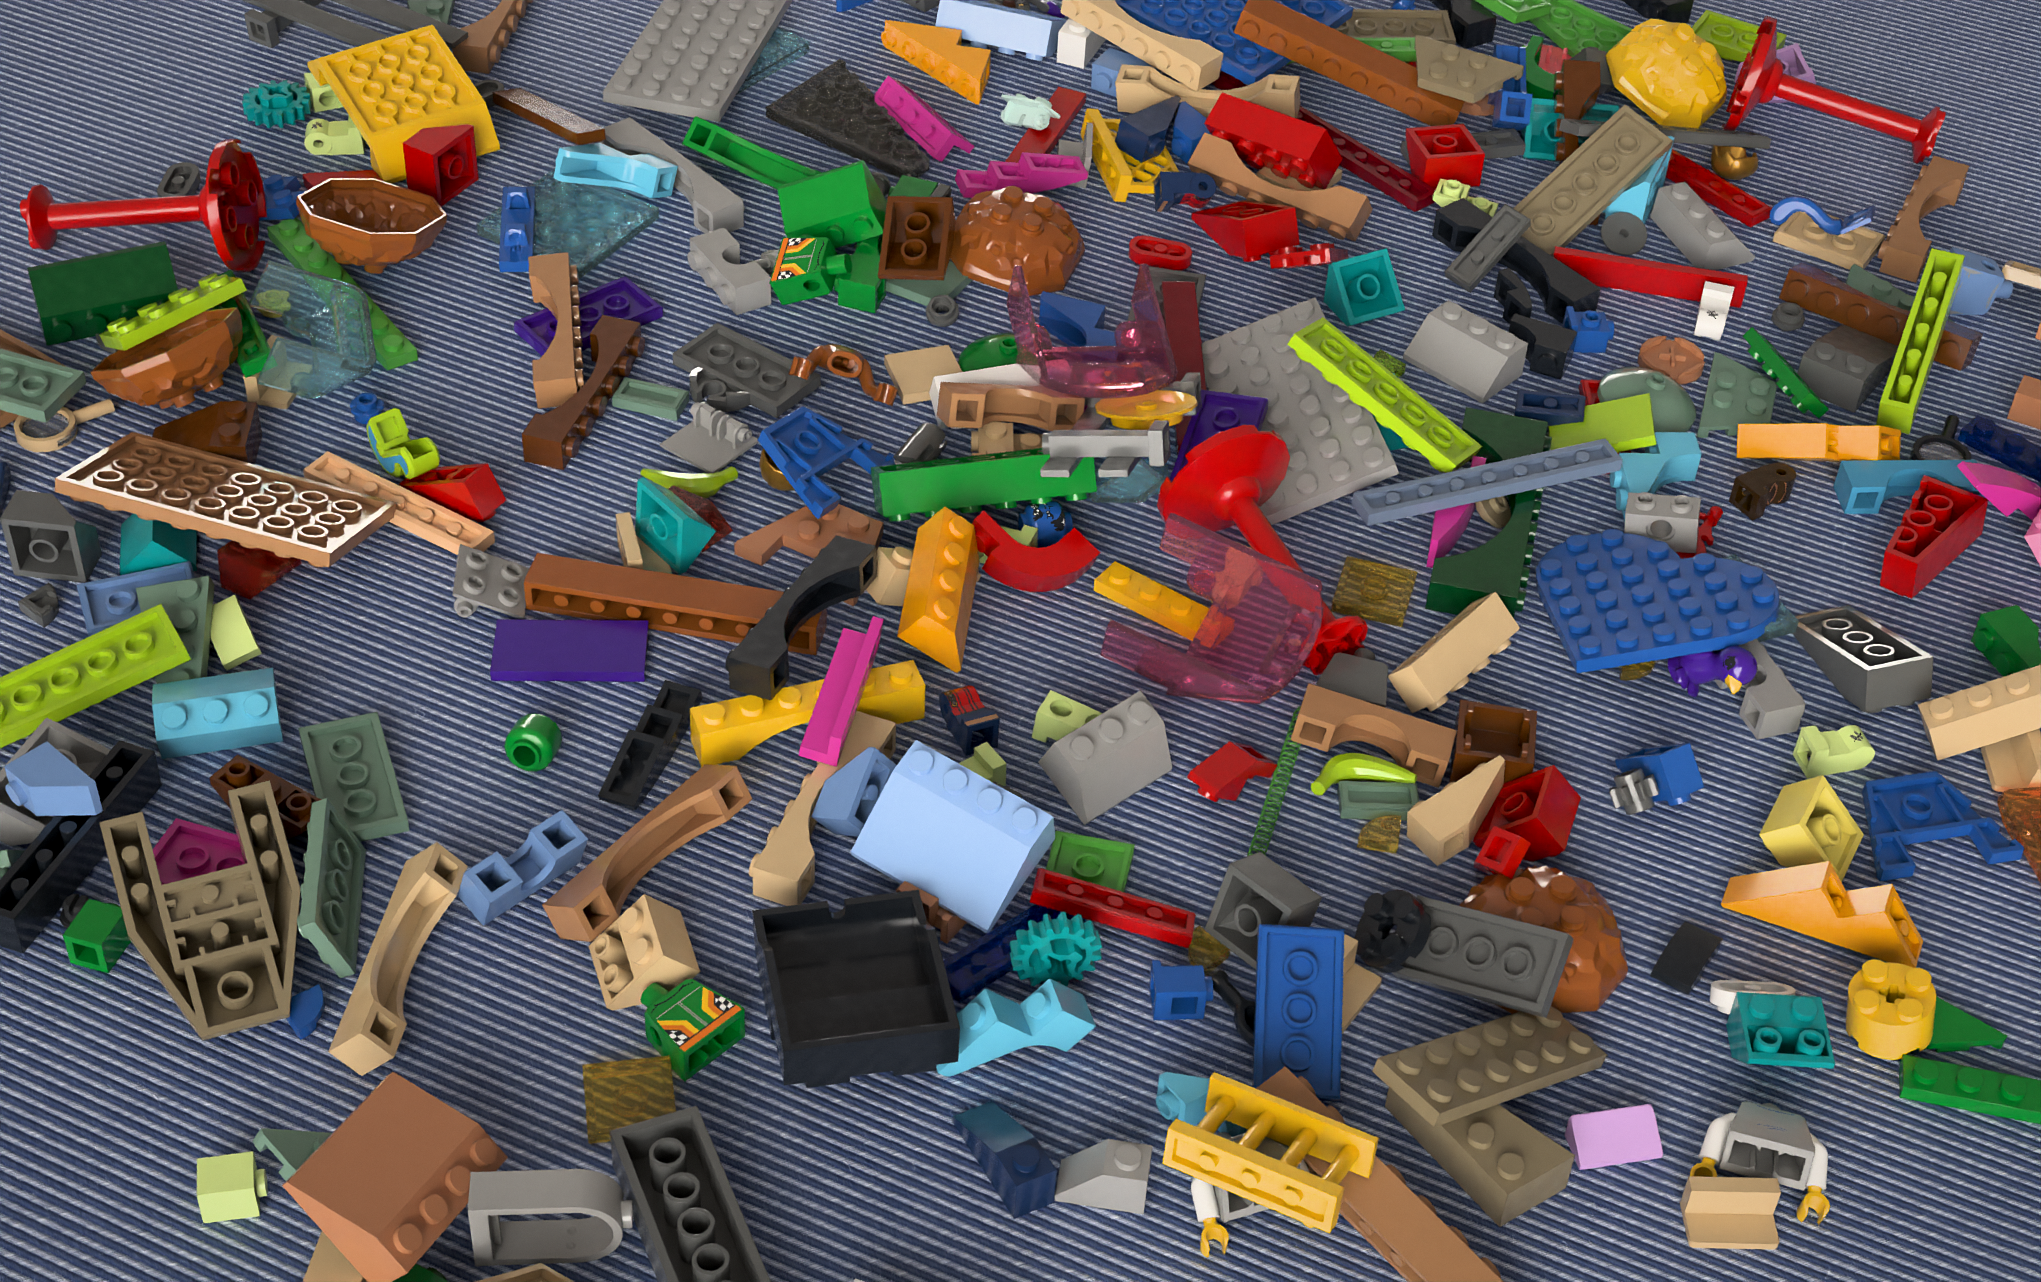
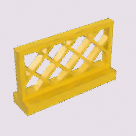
M1087 108L1080 136L1084 141L1087 122L1093 123L1092 159L1114 202H1126L1128 193L1154 194L1153 182L1160 172H1179L1166 146L1160 155L1142 163L1120 150L1115 142L1117 133L1111 130L1118 131L1121 119L1102 118L1098 109ZM1153 162H1155V163H1157V164H1159V165H1161V166H1163V167H1165V168H1162V167H1160V166L1154 164ZM1143 170H1146V171H1148V172L1154 174L1155 176H1152V175H1150V174L1144 172ZM1133 178H1136L1142 182H1134Z

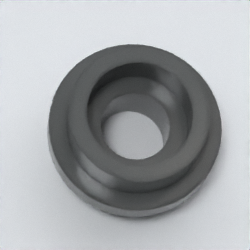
M947 295L933 297L926 307L928 321L938 327H946L953 324L959 316L957 303ZM942 311L947 312V313H945V314H938L939 312H942Z
M1784 302L1779 304L1773 311L1771 320L1779 329L1793 331L1803 326L1805 317L1803 309L1799 305Z

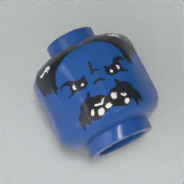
M1057 501L1045 504L1030 503L1025 507L1024 512L1018 515L1019 531L1022 530L1024 525L1038 528L1037 548L1048 547L1057 543L1073 529L1070 512H1064L1063 507Z

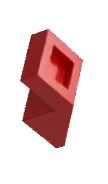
M1229 741L1193 768L1187 778L1199 786L1197 789L1199 794L1211 801L1218 802L1220 798L1236 801L1248 778L1253 779L1255 775L1271 778L1277 764L1250 745Z
M1494 826L1473 867L1489 875L1500 874L1512 879L1531 843L1521 836Z

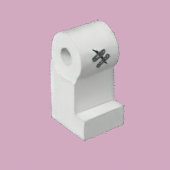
M1705 281L1698 308L1694 336H1705L1720 341L1734 287Z

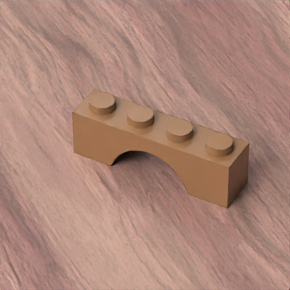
M940 382L937 417L947 427L982 428L987 423L998 421L1033 425L1047 431L1071 430L1083 414L1085 398L1072 387Z
M1308 683L1290 740L1328 752L1335 745L1346 741L1371 743L1389 753L1398 766L1416 774V781L1439 788L1449 763L1457 730Z

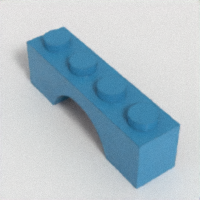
M1976 460L1841 461L1833 486L1844 514H1878L1881 504L1887 499L1895 496H1913L1915 491L1919 489L1924 475L1984 497L1957 467L1962 461L1977 463Z

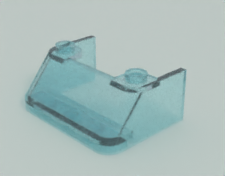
M268 260L249 305L250 307L282 315L283 323L288 331L296 337L310 338L311 346L277 337L257 379L258 384L311 399L319 398L370 374L377 358L368 299L364 291L350 283Z

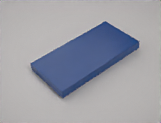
M1258 925L1253 1088H1257L1286 1066L1296 1077L1302 1076L1311 1084L1316 1097L1320 1101L1339 1102L1341 1087L1344 929Z

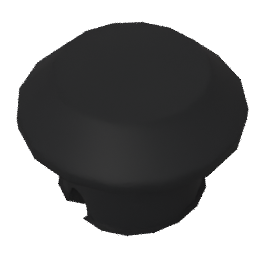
M72 894L64 900L60 922L65 928L69 927L89 899L88 896L81 895L80 897L79 894Z

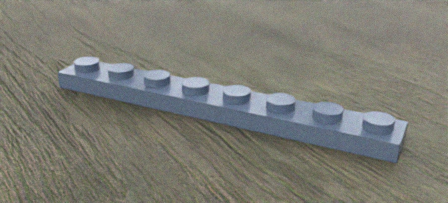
M1605 438L1354 492L1352 505L1365 524L1369 526L1620 471L1623 459Z

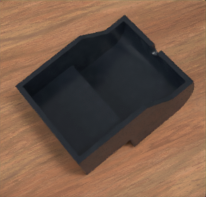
M919 890L844 899V908L836 913L829 911L828 901L752 910L758 972L771 1040L776 1041L784 1086L805 1083L806 1088L848 1083L851 1076L892 1071L893 1076L937 1070L938 1064L958 1062L960 1026L936 931L926 921Z

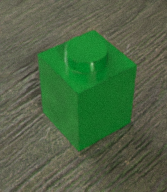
M88 899L63 934L70 963L105 973L111 971L131 942L127 934L121 907L114 903H104L93 899Z

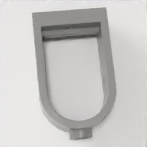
M553 1169L471 1172L468 1217L475 1266L580 1263L603 1258L620 1245L623 1229L633 1228V1200H624L622 1188L614 1179L593 1170ZM584 1213L594 1216L585 1219L500 1222L499 1215Z

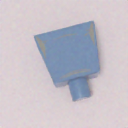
M1951 248V253L1965 255L1960 282L1949 316L1984 315L1989 311L1995 298L2008 299L2011 296L2013 283L2011 280L2004 279L2005 276L1996 261L1959 248Z

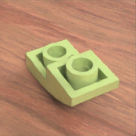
M1440 178L1433 195V201L1440 207L1447 206L1464 198L1492 217L1497 213L1499 204L1482 197H1470V185L1461 184L1457 180Z
M236 595L214 604L212 610L210 638L226 670H230L262 654Z

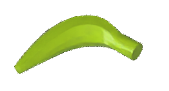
M733 466L716 473H675L643 468L640 472L641 476L671 490L676 496L690 500L709 498L715 495L724 485L738 478V471Z
M1345 753L1336 755L1325 763L1319 776L1311 784V790L1315 795L1321 796L1332 784L1339 783V781L1365 780L1415 783L1417 775L1375 756Z

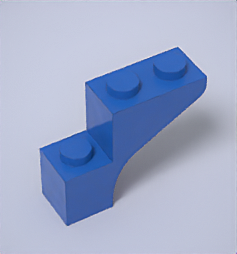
M1495 44L1493 57L1522 65L1524 69L1523 76L1520 79L1516 80L1512 77L1503 82L1502 89L1489 93L1488 104L1494 105L1492 127L1514 128L1521 131L1530 123L1533 94H1528L1526 90V48Z
M1043 291L1040 295L1039 325L1081 354L1082 378L1099 382H1114L1124 363L1126 335L1104 330L1106 305Z

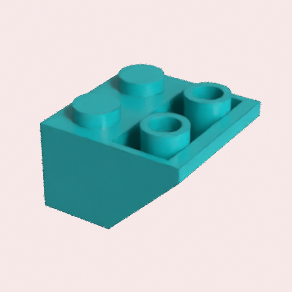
M1736 992L1726 1023L1732 1058L1746 1064L1834 1068L1835 1059L1821 997Z

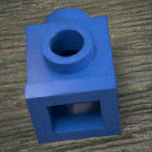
M1566 306L1562 327L1578 332L1574 352L1605 353L1608 340H1612L1614 336L1613 320H1606L1604 312H1574L1573 306Z
M1152 960L1149 993L1153 1020L1204 1019L1206 1002L1213 1000V981L1211 976H1205L1203 965L1161 966L1160 960Z

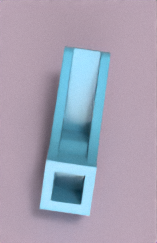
M602 143L560 147L553 178L567 183L622 188L654 199L672 196L678 166L650 153L629 156Z
M1655 432L1657 445L1646 447L1645 453H1619V456L1623 459L1620 471L1610 473V486L1616 489V508L1622 511L1624 522L1629 492L1656 494L1658 489L1666 484L1678 481H1695L1701 458V451L1695 433Z
M1050 978L1021 1004L985 988L957 1013L960 1026L958 1062L938 1064L937 1072L947 1077L954 1076L1028 1046H1051L1067 1052L1096 1027L1084 995Z

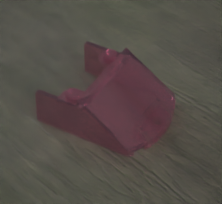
M1140 264L1131 299L1136 321H1125L1118 324L1114 333L1116 346L1052 347L1047 329L1035 323L1022 266H1014L1007 298V308L1018 350L1016 363L1041 386L1061 393L1089 398L1139 396L1157 391L1175 382L1178 371L1148 264Z
M1170 513L1159 548L1191 564L1186 578L1187 585L1191 591L1213 603L1186 654L1123 624L1110 620L1100 655L1168 687L1166 695L1260 704L1270 699L1296 677L1311 654L1323 617L1321 581L1177 514Z

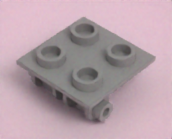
M695 402L690 410V413L693 415V421L660 443V447L707 473H716L759 443L756 437L752 436V431L749 430L747 424L740 423L721 410L715 411L706 402Z
M460 544L452 596L457 597L454 602L455 611L459 616L466 618L471 616L480 605L523 620L526 607L524 579L530 568Z

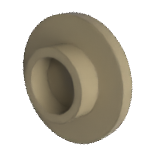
M1504 496L1475 502L1480 517L1492 526L1502 529L1509 522L1511 511Z

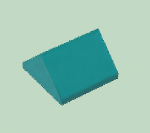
M1387 248L1329 264L1323 302L1347 327L1405 311Z
M642 477L637 482L636 536L679 575L683 574L716 530L671 490Z
M132 514L121 524L120 575L188 561L191 562L193 571H197L196 530L176 529L170 523L140 519L137 514Z

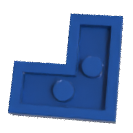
M277 174L265 179L263 187L267 217L259 218V221L294 219L299 214L296 205L297 196L305 192L298 191L301 185L297 176L282 177V175Z

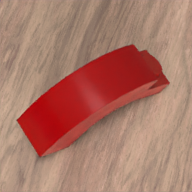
M985 511L981 512L972 522L977 549L988 557L982 570L1004 585L1022 591L1047 592L1066 587L1085 574L1101 553L1075 527L1057 543L1048 547L1035 548L1014 540Z

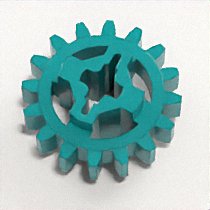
M271 80L269 85L258 83V89L250 87L249 93L243 94L244 115H247L248 121L255 120V125L257 126L263 123L267 128H271L275 124L283 128L284 123L296 125V119L305 120V114L311 113L310 93H307L306 87L299 88V83L297 82L289 84L287 80H283L276 84L275 80Z
M1061 912L1057 919H1051L1049 914H1044L1043 921L1038 923L1033 920L1028 921L1029 930L1018 929L1016 931L1017 940L1010 941V957L1013 970L1018 972L1020 980L1029 978L1031 986H1036L1041 981L1046 982L1049 978L1056 982L1060 981L1061 984L1068 986L1069 980L1073 978L1080 981L1083 980L1082 971H1094L1096 969L1094 961L1102 959L1100 950L1102 944L1099 932L1095 930L1091 920L1083 923L1080 914H1077L1071 920L1067 919L1066 912Z

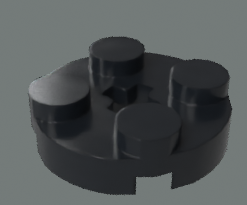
M1392 890L1383 895L1374 893L1366 900L1364 913L1358 923L1354 937L1358 941L1356 954L1361 957L1364 963L1377 971L1394 973L1404 968L1400 963L1404 962L1409 956L1416 958L1421 953L1428 940L1431 928L1430 915L1424 912L1423 905L1425 904L1422 900L1404 890ZM1396 925L1397 929L1395 933H1389L1390 930Z

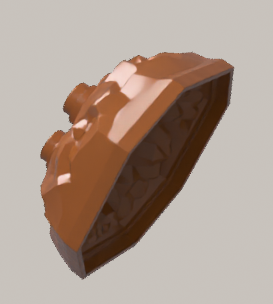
M329 178L298 195L296 200L306 234L314 239L322 250L332 253L337 263L354 264L357 266L364 265V270L373 274L383 273L384 268L388 264H397L399 261L413 259L425 249L431 248L447 221V214L433 196L378 179Z
M1007 186L1000 190L978 193L964 205L956 219L953 249L950 258L960 273L968 276L969 279L1020 297L1041 294L1043 291L1055 292L1064 290L1084 256L1085 246L1072 219L1059 202H1053L1050 198L1029 192L1023 193L1016 186Z
M237 307L206 310L126 351H116L105 357L90 373L94 380L101 384L109 394H115L123 400L136 402L144 407L159 404L161 409L168 408L174 404L176 408L184 407L196 400L195 392L204 389L205 392H210L224 385L222 379L224 377L223 372L236 360L238 344L243 336L241 314Z
M1534 865L1525 869H1517L1512 879L1500 874L1484 876L1480 884L1473 886L1467 897L1459 905L1570 934L1574 941L1551 1007L1556 1008L1561 1013L1597 1011L1627 976L1628 966L1621 930L1618 929L1614 913L1605 898L1596 891L1594 884L1585 879L1568 876L1555 867L1542 866L1538 868ZM1497 1005L1511 1014L1520 1012L1518 1010Z

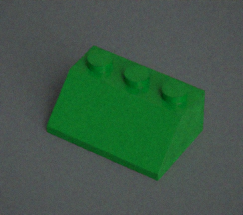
M864 160L778 187L783 224L787 237H826L830 239L834 248H839L883 234L887 201Z

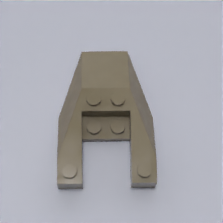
M270 781L228 791L231 815L245 864L163 885L159 877L143 812L99 822L128 937L202 1041L290 1017L298 932L297 916L299 915L301 892Z

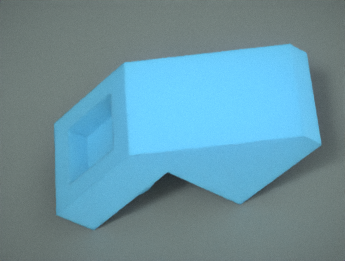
M1171 1072L1159 1075L1156 1104L1162 1116L1172 1121L1177 1118L1194 1126L1198 1124L1207 1114L1204 1110L1210 1079ZM1224 1120L1217 1130L1229 1133L1233 1137L1246 1133L1248 1129Z

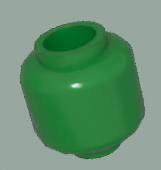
M530 713L522 716L506 736L504 744L506 755L511 763L522 770L537 772L545 769L560 750L562 743L561 730L552 719L545 715Z

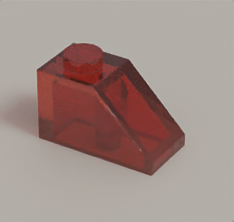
M232 540L217 550L221 587L247 599L253 598L301 564V559L279 557L274 552L261 548H246L241 546L239 542Z

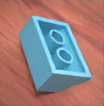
M1668 136L1673 140L1671 148L1602 212L1606 213L1605 219L1614 213L1627 212L1637 216L1645 225L1653 209L1658 189L1664 187L1675 137Z
M273 668L153 684L152 709L156 742L162 759L283 741Z

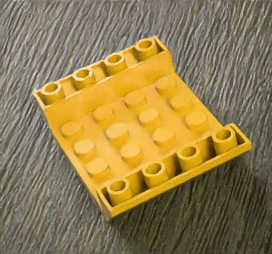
M433 24L307 62L308 68L320 86L330 85L370 147L371 166L384 182L392 184L406 179L403 142L423 128L470 124L474 126L476 157L500 150V144L486 102Z

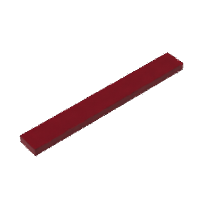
M1162 281L1161 295L1170 381H1181L1186 373L1200 372L1201 390H1206L1195 282ZM1183 416V420L1174 425L1177 456L1191 416Z

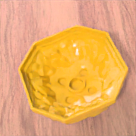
M1649 19L1634 27L1606 54L1614 87L1659 125L1700 128L1725 103L1727 85L1724 77L1723 62L1716 48L1711 43L1697 36L1692 27L1686 23H1672L1659 19Z

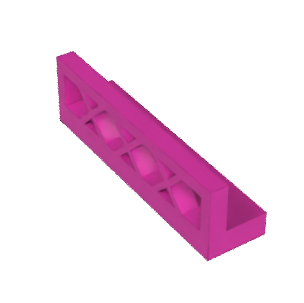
M889 75L871 99L933 158L940 162L945 159L954 145L967 153H970L974 148L971 142L918 94Z
M873 616L866 634L843 628L803 737L799 756L837 767L879 649L884 619Z

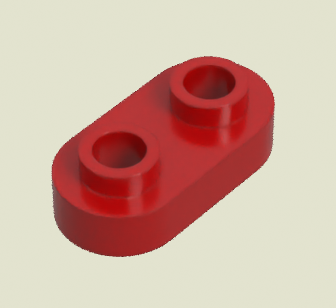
M1142 235L1130 240L1128 256L1132 261L1141 266L1182 271L1191 265L1192 249L1182 242Z

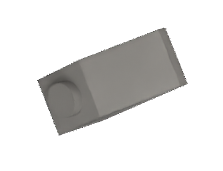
M1107 1139L1062 1159L1054 1201L1144 1214L1153 1145Z

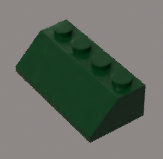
M165 241L27 268L39 323L47 346L94 337L95 334L104 333L109 323L124 317L128 321L139 315L137 310L155 302L159 306L169 301V294L178 290Z

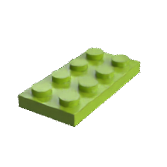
M213 273L199 279L198 283L200 286L189 291L187 288H182L168 295L169 301L159 306L155 302L137 310L139 315L128 321L124 317L107 325L108 331L99 336L105 347L126 351L247 291L241 278L228 277L227 274L218 276L217 273Z

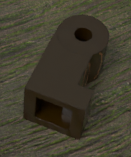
M1772 463L1739 475L1735 478L1729 502L1752 521L1763 516L1766 506L1773 503L1782 504L1789 500L1797 475L1796 471L1786 464Z

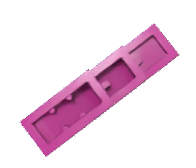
M1022 152L1019 163L990 161L987 171L958 169L955 182L963 198H973L978 193L1000 190L1007 186H1016L1023 193L1052 190L1085 180L1088 173L1079 156Z
M1472 456L1471 467L1485 465L1486 458ZM1475 503L1435 511L1426 567L1433 568L1435 558L1445 557L1454 547L1468 526L1476 508Z
M1964 461L1957 465L1971 484L2006 517L2019 508L2033 521L2040 511L2041 487L2014 472L1991 465Z

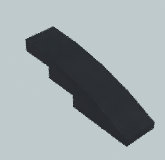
M667 680L664 681L654 705L647 704L636 730L629 729L598 794L599 800L633 810L638 808L657 782L690 725V708L699 706L703 698L701 690Z

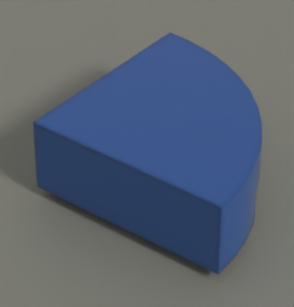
M319 984L291 998L290 1017L286 1018V1020L300 1040L310 1035L316 1029V1023L325 1009L323 991Z

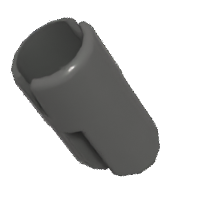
M923 423L893 456L895 464L936 460L947 446V440L942 443L946 437L945 433L935 424Z

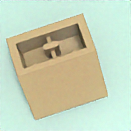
M643 894L589 945L606 1008L612 1011L641 1005L642 993L652 983H659L667 991H671L684 980L693 979L700 972L681 911L646 894Z

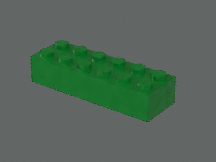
M1042 448L871 467L875 510L883 517L889 518V521H904L911 519L910 513L920 512L925 514V517H932L943 507L948 509L955 508L960 510V513H974L982 511L981 505L987 504L996 506V509H1008L1017 507V501L1022 500L1031 501L1033 504L1052 502V497L1056 496L1066 497V501L1087 499V493L1097 492L1094 457H1084L1070 477L1040 476L1041 468L1050 458V455L1043 454Z

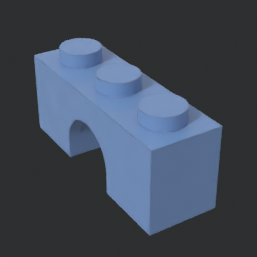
M560 810L532 828L523 845L504 859L496 851L465 871L458 897L484 926L579 864L588 838L563 810Z

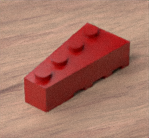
M1924 475L1919 489L1915 491L1909 509H1906L1903 514L1900 526H1897L1885 550L1879 586L1894 591V593L1900 596L1914 598L1982 535L1988 499Z

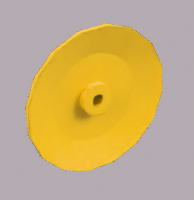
M1146 390L1106 397L1095 404V409L1098 414L1110 418L1112 425L1118 428L1148 430L1154 420H1169V427L1180 423L1183 420V414L1192 411L1198 404L1196 398L1187 393L1169 390Z

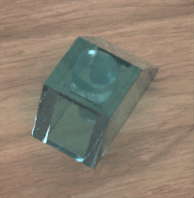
M1141 457L1128 477H1099V468L1095 470L1097 492L1088 493L1089 499L1093 503H1143L1153 495L1159 494L1162 483L1166 477H1169L1167 462L1165 466H1149V457Z

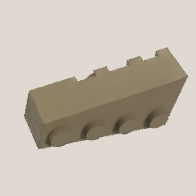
M1390 1087L1388 1088L1385 1108L1499 1227L1566 1188L1575 1155L1499 1104L1433 1127Z

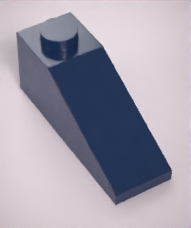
M1177 95L1122 118L1115 139L1118 148L1141 163L1160 155L1174 125L1181 98Z
M992 1101L953 1116V1124L1014 1219L1054 1203L1057 1169L1035 1136Z

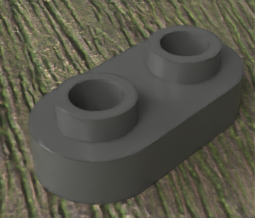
M188 162L176 163L170 166L157 188L158 197L194 195L201 182L198 166Z

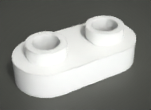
M1718 980L1711 983L1710 1002L1718 1006V1011L1730 1014L1736 992L1795 995L1796 990L1789 985L1777 982Z

